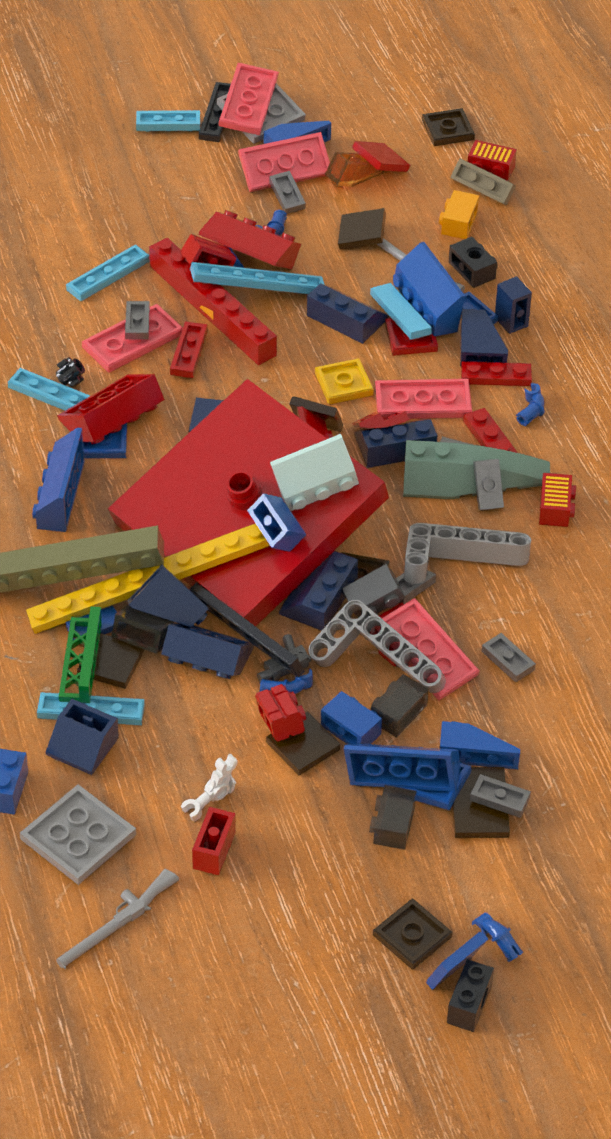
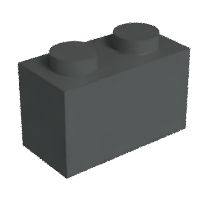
M387 564L342 588L348 602L359 600L376 614L396 606L401 600L406 598L395 574ZM357 610L354 614L359 618L362 615V610Z

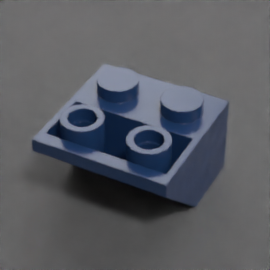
M71 699L57 718L46 749V755L92 775L119 738L118 718Z

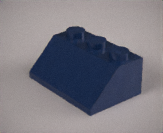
M321 283L307 295L308 317L362 344L385 323V319H389V315Z
M431 419L354 432L367 468L404 462L406 440L437 442L438 437Z
M334 551L290 593L279 610V615L322 631L333 619L346 598L342 588L353 583L355 578H358V559Z
M176 623L169 624L161 654L168 656V661L183 664L185 661L193 664V669L207 672V669L217 671V676L231 679V676L241 674L254 645L248 641L193 625L189 627Z

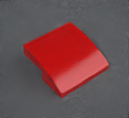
M398 411L385 418L382 417L381 413H372L352 424L357 428H384L410 419L406 411Z

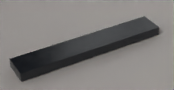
M195 583L190 588L207 605L210 613L294 676L299 678L305 672L296 656L198 583Z

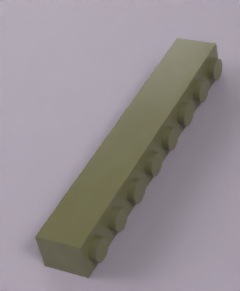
M152 526L0 553V593L164 565V540L159 527Z

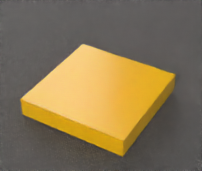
M359 358L315 367V375L329 405L374 395V389Z

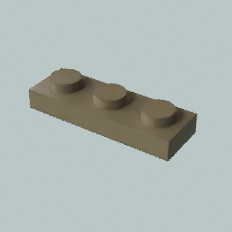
M459 158L450 177L504 205L508 204L516 188V185Z

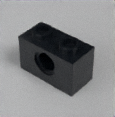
M472 236L450 245L449 263L473 288L496 279L498 267L496 259Z
M469 959L466 960L448 1005L447 1024L471 1032L475 1031L492 988L493 967Z

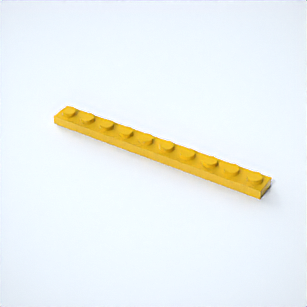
M255 523L164 558V566L180 580L268 547L270 544ZM160 566L130 570L26 609L34 634L71 620V617H82L90 614L91 606L103 609L129 599Z

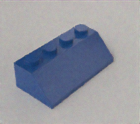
M420 242L397 263L395 274L393 275L394 286L399 289L403 297L432 327L431 333L433 336L458 332L465 295L426 243Z
M76 428L57 440L53 451L48 452V469L43 470V486L38 488V504H34L32 512L33 519H36L37 529L67 531L85 463L82 428Z
M358 743L344 746L350 785L456 792L461 770L458 750Z

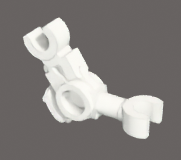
M228 754L225 762L221 758L216 760L215 767L217 769L213 771L211 779L205 785V792L195 800H185L182 803L181 808L184 813L191 808H195L190 814L193 822L201 818L203 807L211 800L213 802L219 801L228 793L231 794L233 792L236 781L231 773L237 766L238 761L232 754Z

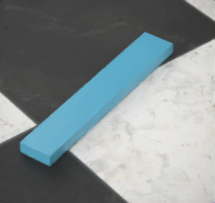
M192 262L190 267L193 281L302 294H309L320 283L324 284L322 276Z

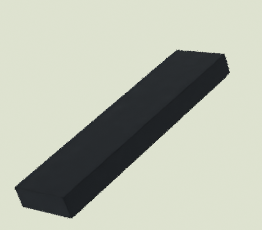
M215 83L199 131V140L220 142L224 127L219 126L222 110L217 105V98L228 94L231 86L230 83Z

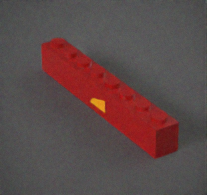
M168 237L149 246L150 267L258 366L277 356V335L221 285L194 282L190 271L191 265L182 256L181 249Z

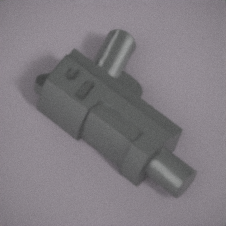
M284 635L282 639L285 649L298 658L303 669L309 667L312 657L307 654L303 645L295 647L292 635ZM271 658L264 662L265 670L258 673L257 677L260 683L262 679L278 681L281 677L290 674V672Z

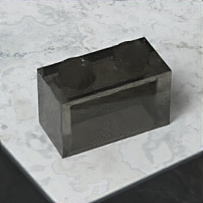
M128 604L115 614L111 637L157 654L163 649L169 624H174V622L134 609Z
M404 674L397 681H392L386 692L381 697H377L371 705V710L375 711L382 718L381 729L397 738L427 706L429 689Z
M384 786L383 794L377 795L375 811H378L377 817L372 816L369 832L374 833L373 844L406 850L416 807V790Z

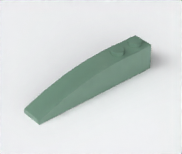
M406 440L403 497L458 499L460 495L472 494V496H477L473 461L499 459L502 492L506 491L507 488L513 487L518 489L537 487L542 485L543 473H550V462L520 453L478 445Z

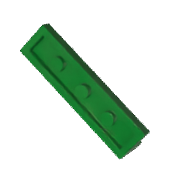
M91 606L89 618L71 617L58 696L59 702H69L71 699L81 703H90L102 627L101 607ZM76 626L87 627V632L80 635L75 631ZM82 644L84 652L77 655L72 649ZM79 664L81 672L74 675L69 669ZM76 684L79 688V694L66 693V689Z

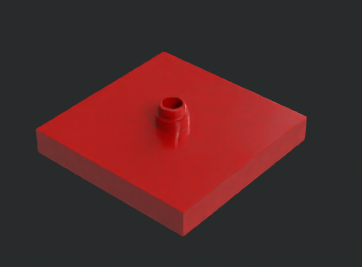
M246 379L119 497L108 510L114 523L123 531L158 526L164 540L165 558L255 524L247 510L263 493L283 499L270 462L327 440V438L249 379ZM350 456L359 484L349 490L330 495L324 500L310 503L302 509L291 511L306 533V536L290 552L268 546L185 577L183 580L190 586L198 583L256 627L389 499L386 484Z

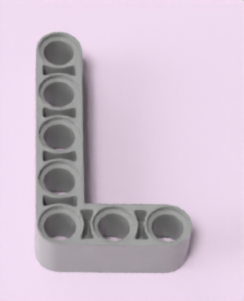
M415 523L409 528L404 581L406 580L411 585L423 583L427 577L429 557L515 566L526 565L529 562L531 538L529 535L519 532Z
M351 600L346 603L309 645V655L320 667H328L361 634L428 692H440L446 684L444 674L434 662L359 600ZM362 610V615L359 618H351L355 611ZM381 626L378 634H370L373 627ZM345 629L342 637L334 638L338 630ZM400 642L398 649L394 651L389 650L390 644ZM323 648L328 649L324 657H317L319 650ZM419 658L416 666H407L410 659ZM438 674V679L434 683L426 682L429 675Z

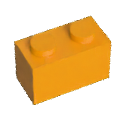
M453 191L451 198L446 199L445 212H441L439 217V225H442V235L461 239L468 238L478 213L479 195Z

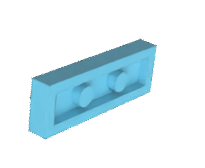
M200 110L136 111V131H200Z

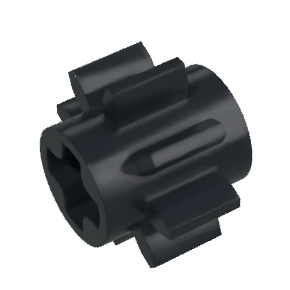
M68 357L57 364L60 369L56 371V376L63 385L67 386L69 384L73 387L84 380L82 374L85 373V368L78 359L74 358L72 360Z

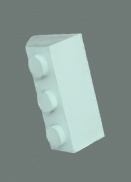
M341 434L270 462L281 495L290 511L302 509L310 503L324 500L330 495L349 490L359 484Z

